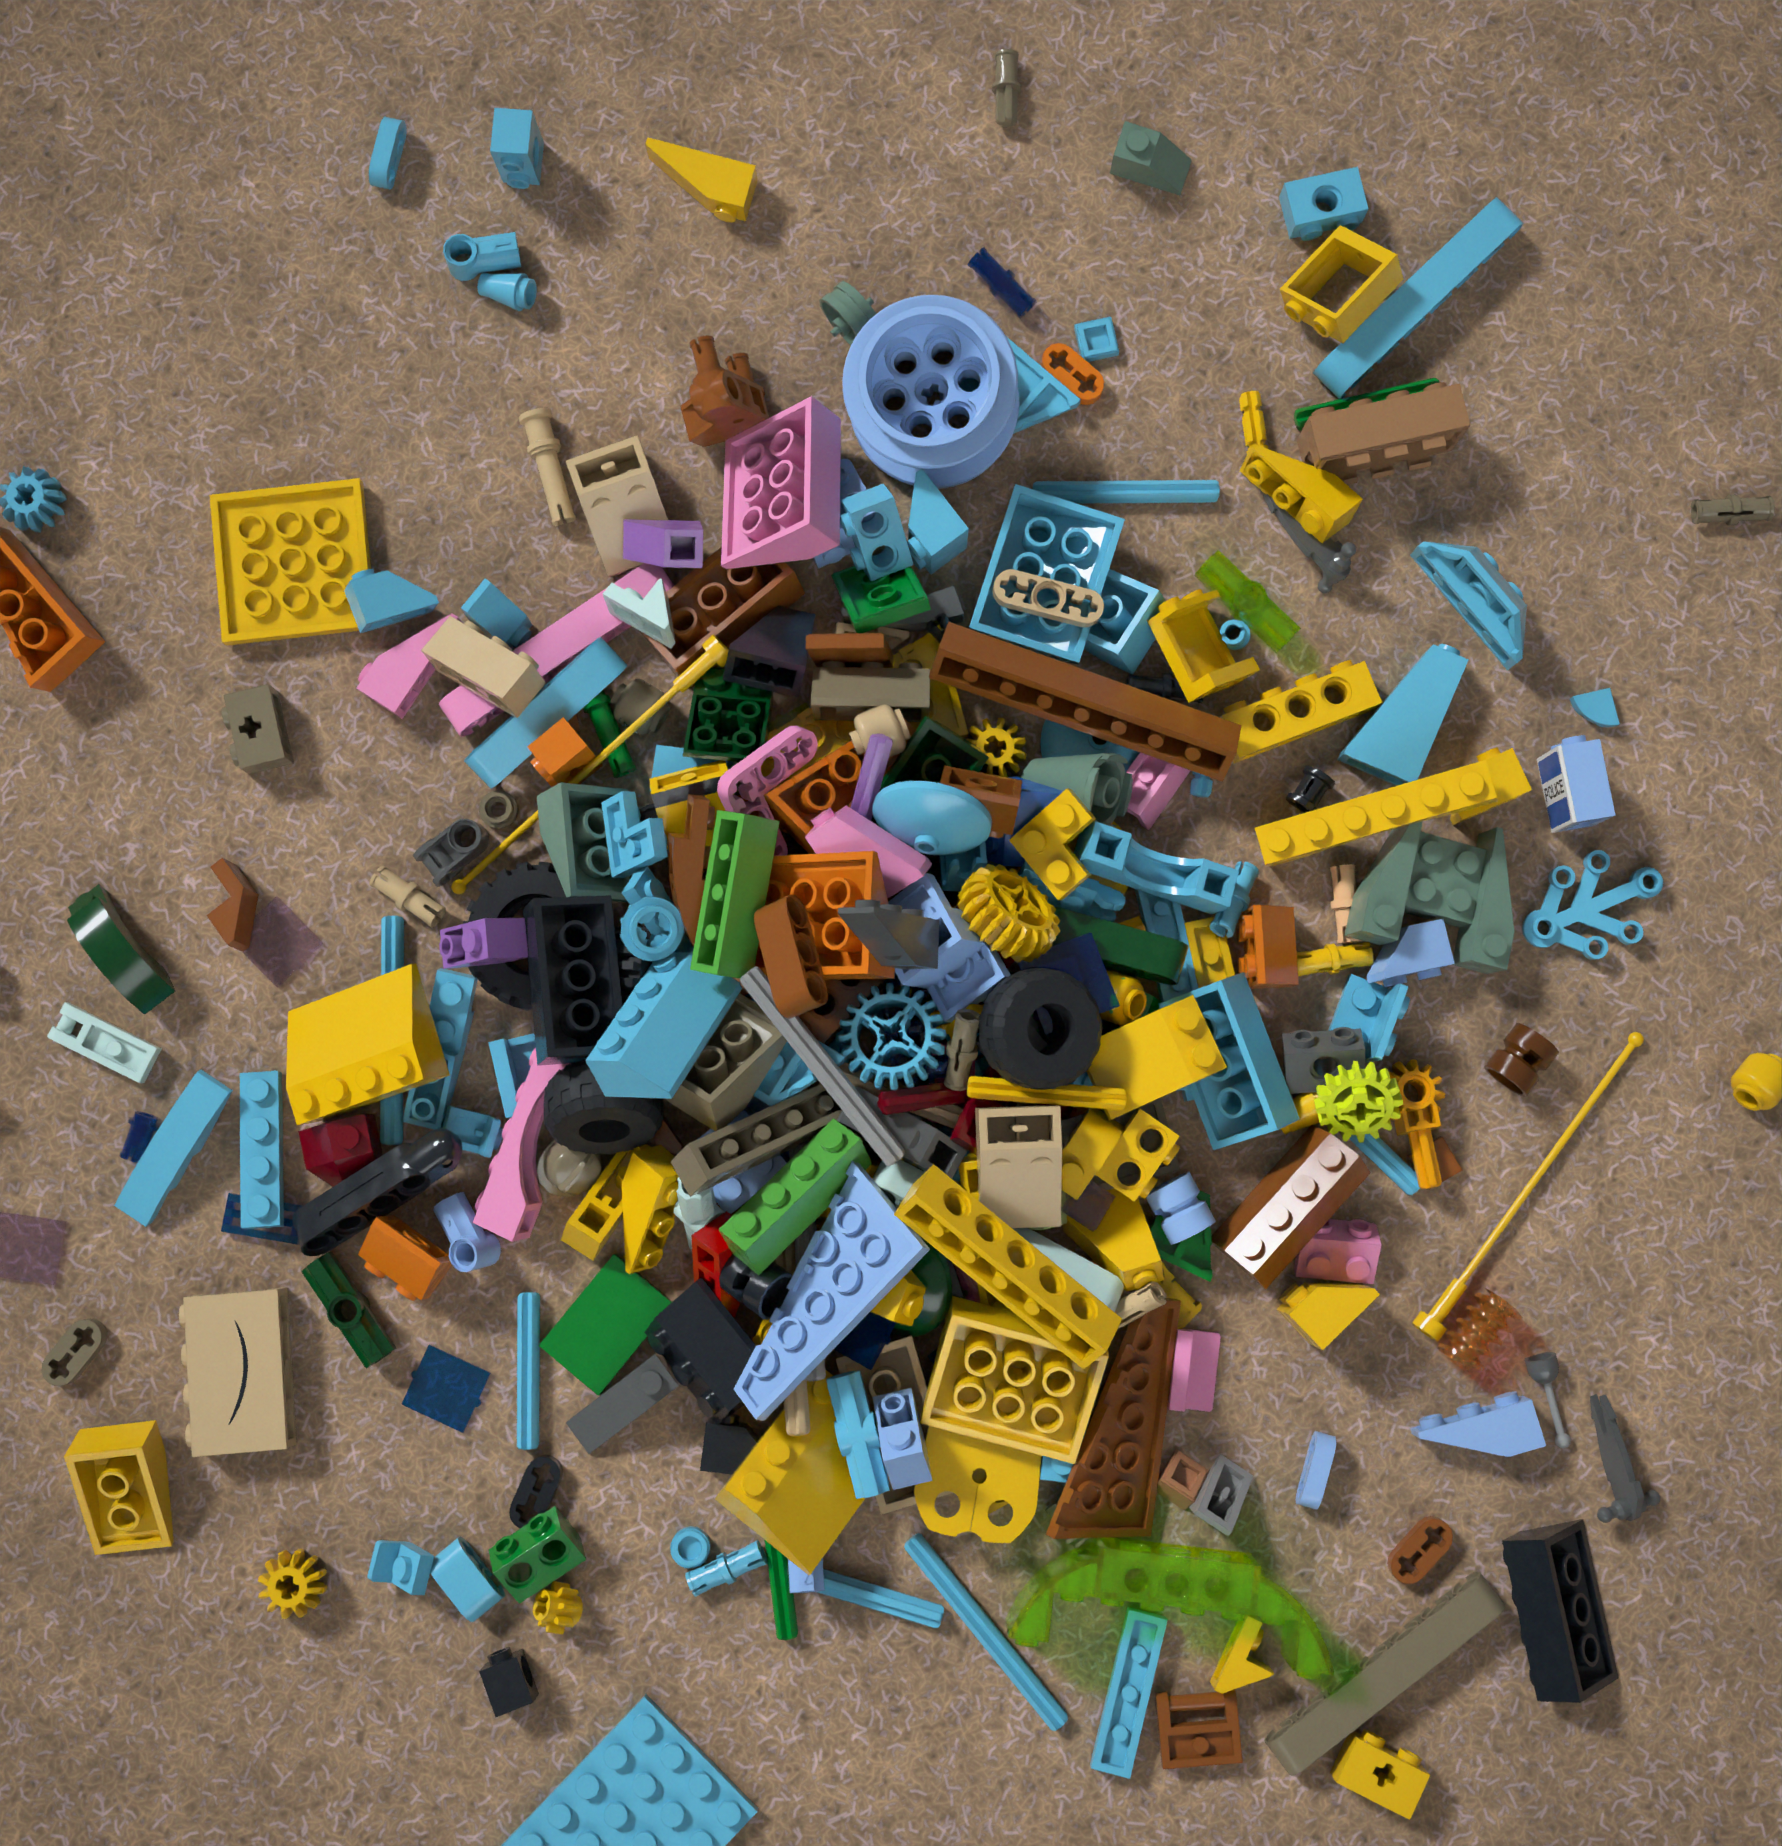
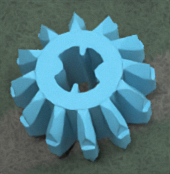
M23 466L20 477L14 472H9V478L12 482L9 485L0 484V490L6 493V495L0 497V506L4 508L3 517L9 522H14V526L21 531H26L30 527L32 531L41 533L43 522L49 527H55V522L51 517L53 514L58 516L65 515L64 510L57 504L67 500L66 495L59 491L62 487L60 481L55 477H50L47 471L39 468L34 472L31 468ZM31 496H32V498H33V500H34L32 503H31V501H30V499H29Z

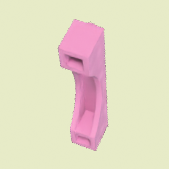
M536 1047L529 1059L531 1067L526 1081L520 1085L516 1093L515 1100L517 1105L513 1116L506 1122L503 1128L502 1138L504 1140L501 1148L489 1165L488 1173L490 1177L486 1188L480 1193L475 1203V1210L477 1212L473 1223L512 1242L530 1238L543 1203L537 1180L536 1152L538 1136L544 1118V1092L548 1081L552 1079L554 1074L559 1069L562 1070L568 1065L537 1066Z

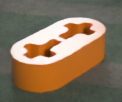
M1056 343L1046 348L1042 356L1041 366L1080 398V404L1090 405L1098 401L1104 388V380L1100 372L1066 344ZM1061 355L1065 356V366L1071 372L1069 373L1061 366H1058L1056 369L1051 368V356L1059 358ZM1075 376L1083 382H1087L1089 379L1093 380V390L1095 392L1092 393L1087 390L1081 393L1079 391L1081 383Z

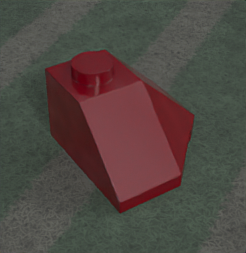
M361 1114L298 1131L306 1170L332 1187L383 1155L375 1114Z

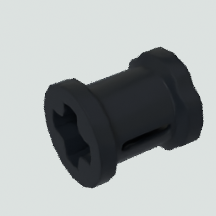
M1312 766L1304 768V777L1294 793H1288L1286 797L1289 804L1303 813L1316 810L1327 789H1333L1335 781L1330 776Z

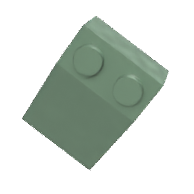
M560 782L537 795L540 834L566 897L611 895L612 901L628 902L623 896L622 891L632 875L626 878H612L601 804V802L621 791H628L627 789Z

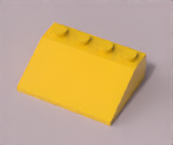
M416 963L288 1011L286 1090L297 1125L325 1121L450 1076Z
M952 1296L941 1332L920 1423L1075 1464L1107 1365L1109 1352L1107 1350V1352L1083 1370L1014 1312Z
M825 1370L826 1376L824 1379L806 1381L810 1432L800 1436L788 1435L786 1432L785 1408H783L715 1497L716 1501L808 1575H811L865 1500V1498L856 1499L846 1456L843 1457L838 1446L834 1427L836 1417L826 1381L827 1378L833 1375Z

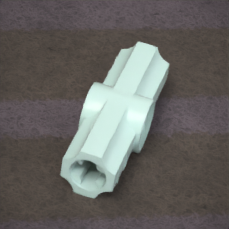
M677 1178L679 1185L676 1191L678 1201L674 1206L673 1213L684 1223L688 1245L692 1250L691 1235L725 1212L716 1204L713 1187L690 1197L680 1178Z

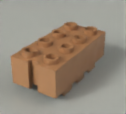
M1439 382L1425 387L1423 392L1409 394V391L1403 390L1388 395L1386 400L1372 403L1371 399H1361L1351 403L1349 408L1335 411L1334 407L1318 409L1311 414L1312 416H1309L1297 438L1302 462L1312 465L1316 469L1333 473L1345 484L1349 485L1358 483L1356 472L1370 469L1372 479L1394 475L1395 469L1393 464L1406 461L1409 471L1431 467L1432 461H1430L1429 456L1452 451L1459 438L1463 437L1471 425L1460 383L1447 386L1446 382Z

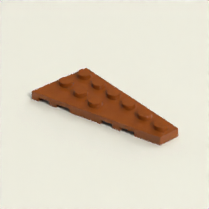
M1165 1298V1305L1129 1323L1080 1446L1076 1462L1072 1466L1047 1529L1046 1535L1051 1538L1151 1536L1181 1305L1180 1300Z

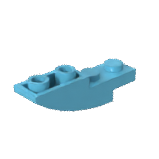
M443 968L437 970L430 1010L450 1076L409 1090L402 1122L434 1130L442 1128L447 1107L450 1105L473 1020L474 1011L471 1010L478 978L473 977V975Z

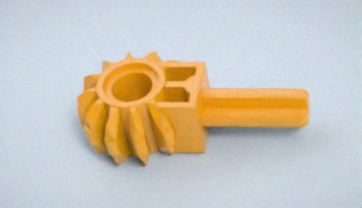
M1412 1059L1408 1061L1406 1067L1399 1061L1392 1065L1393 1072H1389L1391 1079L1396 1078L1403 1105L1399 1106L1400 1119L1390 1118V1120L1394 1121L1397 1136L1408 1134L1418 1186L1420 1189L1435 1188L1442 1184L1431 1130L1441 1126L1439 1118L1441 1108L1435 1101L1444 1099L1445 1092L1435 1090V1086L1442 1082V1078L1440 1076L1433 1079L1429 1077L1432 1071V1066L1429 1064L1422 1067L1419 1071L1417 1060ZM1405 1084H1411L1417 1089L1418 1100L1416 1102H1411L1405 1097L1403 1092Z

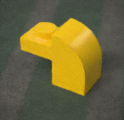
M1088 1108L1062 1149V1191L1076 1200L1081 1196L1096 1172L1103 1166L1124 1129V1126L1116 1120L1112 1119L1109 1121L1107 1115L1098 1108Z

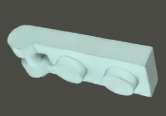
M64 1002L60 1013L63 1015L57 1027H51L47 1037L138 1083H145L162 1048L88 1013L82 1008ZM79 1022L83 1026L76 1037L71 1032L76 1023Z

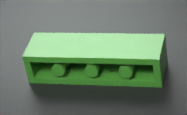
M717 810L690 970L741 978L750 969L755 967L759 940L754 924V913L757 909L764 907L766 903L780 821L744 813Z
M833 1118L719 1228L732 1254L759 1276L828 1208L835 1193L840 1194L849 1177L846 1172L852 1161L859 1163L864 1170L872 1164L862 1140Z

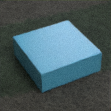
M1111 317L1074 325L1080 356L1087 362L1119 356L1118 343Z

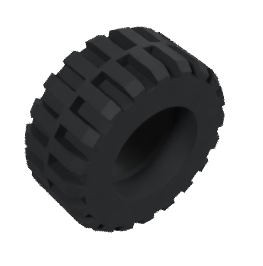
M529 862L516 864L517 869L509 871L505 868L496 873L497 879L491 884L486 881L478 889L482 894L475 902L471 899L466 909L471 912L468 921H463V924L483 918H512L533 898L566 897L553 864L539 862L538 865H531ZM512 961L468 967L473 977L478 978L482 983L480 986L487 993L510 1006L532 1011L529 972L521 970Z

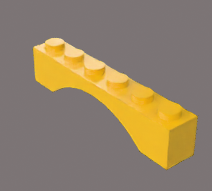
M1483 760L1255 827L1264 863L1266 866L1272 867L1381 832L1494 803L1498 799L1487 761Z

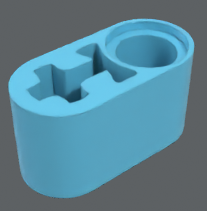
M458 1537L434 1557L430 1571L431 1575L468 1621H476L505 1597L503 1587L501 1585L497 1587L491 1580L490 1576L493 1574L464 1538Z

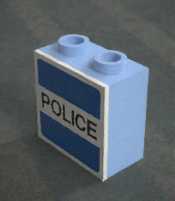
M1585 735L1565 738L1561 740L1562 744L1551 746L1549 752L1537 758L1551 833L1591 827L1616 816L1600 739L1586 741Z

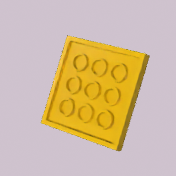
M360 478L209 495L221 639L223 644L228 646L359 631L344 590L349 581L352 580V575L371 569L364 485Z

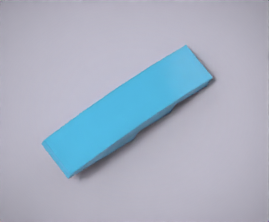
M203 1070L197 1071L150 1141L114 1206L145 1227L151 1224L159 1213L169 1191L176 1188L193 1156L203 1148L233 1090Z

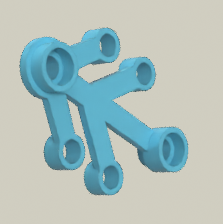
M1595 850L1585 856L1583 860L1585 869L1571 907L1559 913L1557 911L1563 891L1573 885L1575 873L1572 868L1565 865L1551 870L1548 877L1550 884L1541 909L1529 913L1523 921L1522 932L1528 943L1539 948L1559 943L1582 952L1587 959L1596 960L1603 958L1607 954V941L1600 936L1585 938L1564 927L1579 922L1613 935L1626 945L1637 943L1642 939L1643 928L1638 922L1633 920L1621 922L1598 912L1635 896L1641 899L1656 896L1662 890L1663 878L1656 869L1644 867L1634 871L1628 883L1592 898L1600 874L1605 872L1610 866V858L1602 850ZM1593 856H1598L1602 860V867L1600 869L1592 866L1591 859ZM1558 871L1566 873L1568 878L1566 884H1560L1557 881L1556 874ZM1645 875L1653 879L1654 885L1651 889L1643 885V877ZM1540 921L1548 924L1549 932L1547 935H1542L1538 931L1537 926ZM1626 926H1631L1635 930V937L1632 940L1628 939L1624 934ZM1591 941H1595L1600 945L1599 954L1594 955L1590 952L1589 944Z

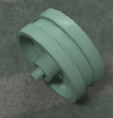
M840 281L833 287L831 293L825 294L819 300L824 315L834 327L830 331L832 336L836 337L840 334L850 346L862 327L876 315V312L871 307L874 304L872 298L869 297L866 300L853 286L845 281Z

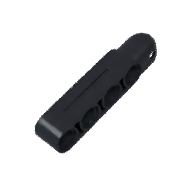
M445 1128L432 1130L413 1143H405L393 1148L294 1212L292 1220L301 1252L306 1256H319L331 1251L369 1227L376 1217L388 1215L427 1190L432 1183L453 1171L459 1164L462 1156V1142L459 1136ZM447 1160H451L449 1164H442Z

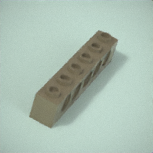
M819 1084L687 1144L671 1161V1164L691 1197L809 1142L833 1118L837 1120L842 1109L823 1085Z

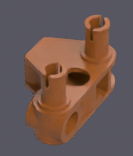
M709 335L697 337L699 344H697L696 339L691 340L689 343L698 374L693 379V384L689 388L690 399L680 406L689 441L702 447L725 442V440L770 418L764 401L765 390L761 385L754 382L748 354H733L735 361L732 360L731 356H728L725 359L728 370L720 367L714 345V337Z

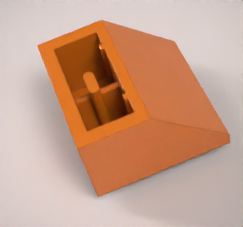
M1252 905L1242 912V919H1239L1236 924L1237 941L1244 942V957L1238 960V973H1245L1250 989L1285 988L1299 985L1294 907Z

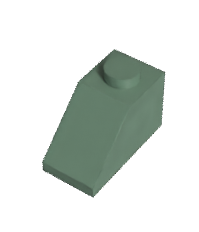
M1125 121L1113 155L1110 174L1180 196L1192 159L1161 132Z

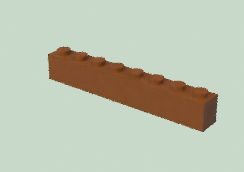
M951 622L947 624L929 678L1222 782L1237 753L1242 725Z

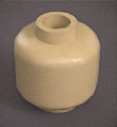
M882 704L858 714L854 719L856 730L849 733L857 755L866 753L869 738L872 734L880 733L892 739L893 744L889 757L902 753L906 748L905 740L911 738L900 709L893 711L887 704Z

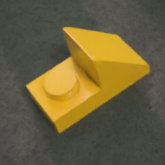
M1242 1609L1210 1680L1214 1690L1221 1694L1275 1674L1269 1665L1248 1656L1250 1650L1255 1652L1258 1649L1264 1630L1261 1629L1262 1621L1259 1617L1245 1609Z

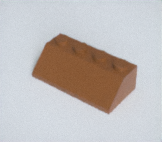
M720 547L703 562L702 568H695L667 591L675 637L674 646L669 648L641 631L640 633L678 677L706 652L702 644L713 634L729 649L732 642L777 606L789 608L805 594L795 572L786 562L725 569L721 566L722 547ZM716 663L712 668H717L719 665Z
M1311 1125L1212 1234V1244L1266 1290L1371 1172L1362 1158L1330 1132Z

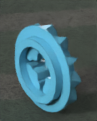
M643 897L636 903L629 905L624 917L620 919V937L627 951L642 960L657 961L668 957L677 949L683 937L684 925L678 909L671 902L660 897ZM652 917H655V924L661 927L660 929L665 930L666 933H653L650 939L647 940V933L641 930L637 924H643V922L650 923Z

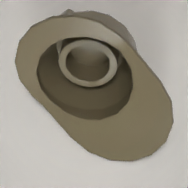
M553 1139L538 1160L537 1175L539 1182L547 1192L556 1196L571 1197L581 1194L592 1188L604 1171L612 1154L575 1152L569 1150L564 1145L561 1146Z

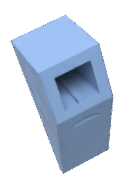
M1516 1391L1497 1395L1494 1397V1404L1480 1407V1403L1462 1405L1456 1408L1457 1415L1443 1418L1442 1414L1422 1417L1419 1419V1426L1410 1428L1411 1434L1420 1439L1505 1457H1511L1546 1446L1532 1399L1518 1396Z

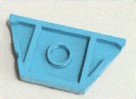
M1007 337L1012 347L1018 370L1019 413L1014 433L1077 408L1081 399ZM967 378L961 382L959 387L963 391L972 392L979 387L980 382L973 378Z

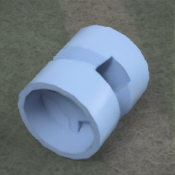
M1190 1171L1155 1187L1146 1197L1154 1214L1163 1216L1164 1219L1161 1227L1171 1245L1201 1232L1216 1222L1206 1201L1197 1199L1200 1190Z

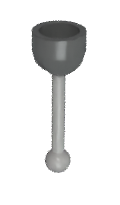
M1544 1352L1527 1357L1524 1361L1529 1376L1534 1381L1544 1385L1557 1433L1555 1444L1559 1448H1567L1571 1444V1438L1564 1432L1551 1384L1559 1373L1556 1353Z

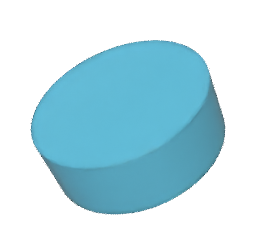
M693 1526L679 1530L673 1537L670 1545L672 1558L678 1565L684 1568H696L706 1561L711 1548L707 1534L702 1529Z

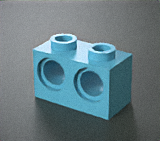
M884 483L841 499L844 514L840 515V522L847 537L852 536L855 547L850 549V554L857 571L863 569L870 581L914 565L895 499ZM875 511V515L871 520L862 522L863 517L867 513ZM885 545V549L880 554L872 556L873 551L877 547Z

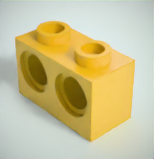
M1137 1108L1124 1126L1123 1132L1112 1152L1095 1175L1134 1202L1139 1196L1145 1199L1158 1181L1153 1175L1161 1163L1168 1166L1178 1153L1180 1146L1176 1144V1141L1180 1136L1142 1109ZM1155 1129L1161 1136V1144L1156 1150L1147 1152L1140 1145V1137L1144 1131ZM1125 1162L1135 1163L1139 1170L1138 1178L1131 1184H1123L1117 1177L1118 1168Z

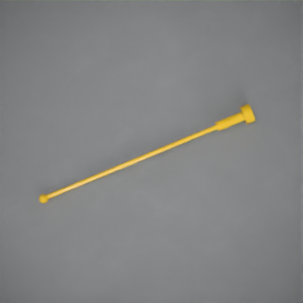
M714 634L702 644L706 652L673 681L674 686L568 783L578 784L679 691L684 693L716 663L723 668L726 665L729 649ZM538 810L465 877L453 881L451 885L452 891L455 894H463L469 882L539 820Z
M1633 1032L1628 1036V1044L1459 1279L1454 1277L1428 1314L1420 1311L1411 1324L1430 1339L1439 1342L1447 1329L1441 1323L1467 1289L1465 1283L1634 1048L1640 1047L1643 1044L1644 1037L1641 1033Z

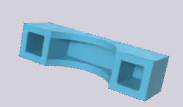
M1096 821L1079 834L1074 851L1076 857L1091 874L1211 915L1230 908L1239 870L1204 858H1180L1153 851L1137 843L1132 838L1131 833Z

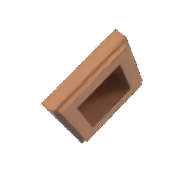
M1176 1449L1159 1475L1157 1493L1185 1510L1195 1502L1209 1470Z

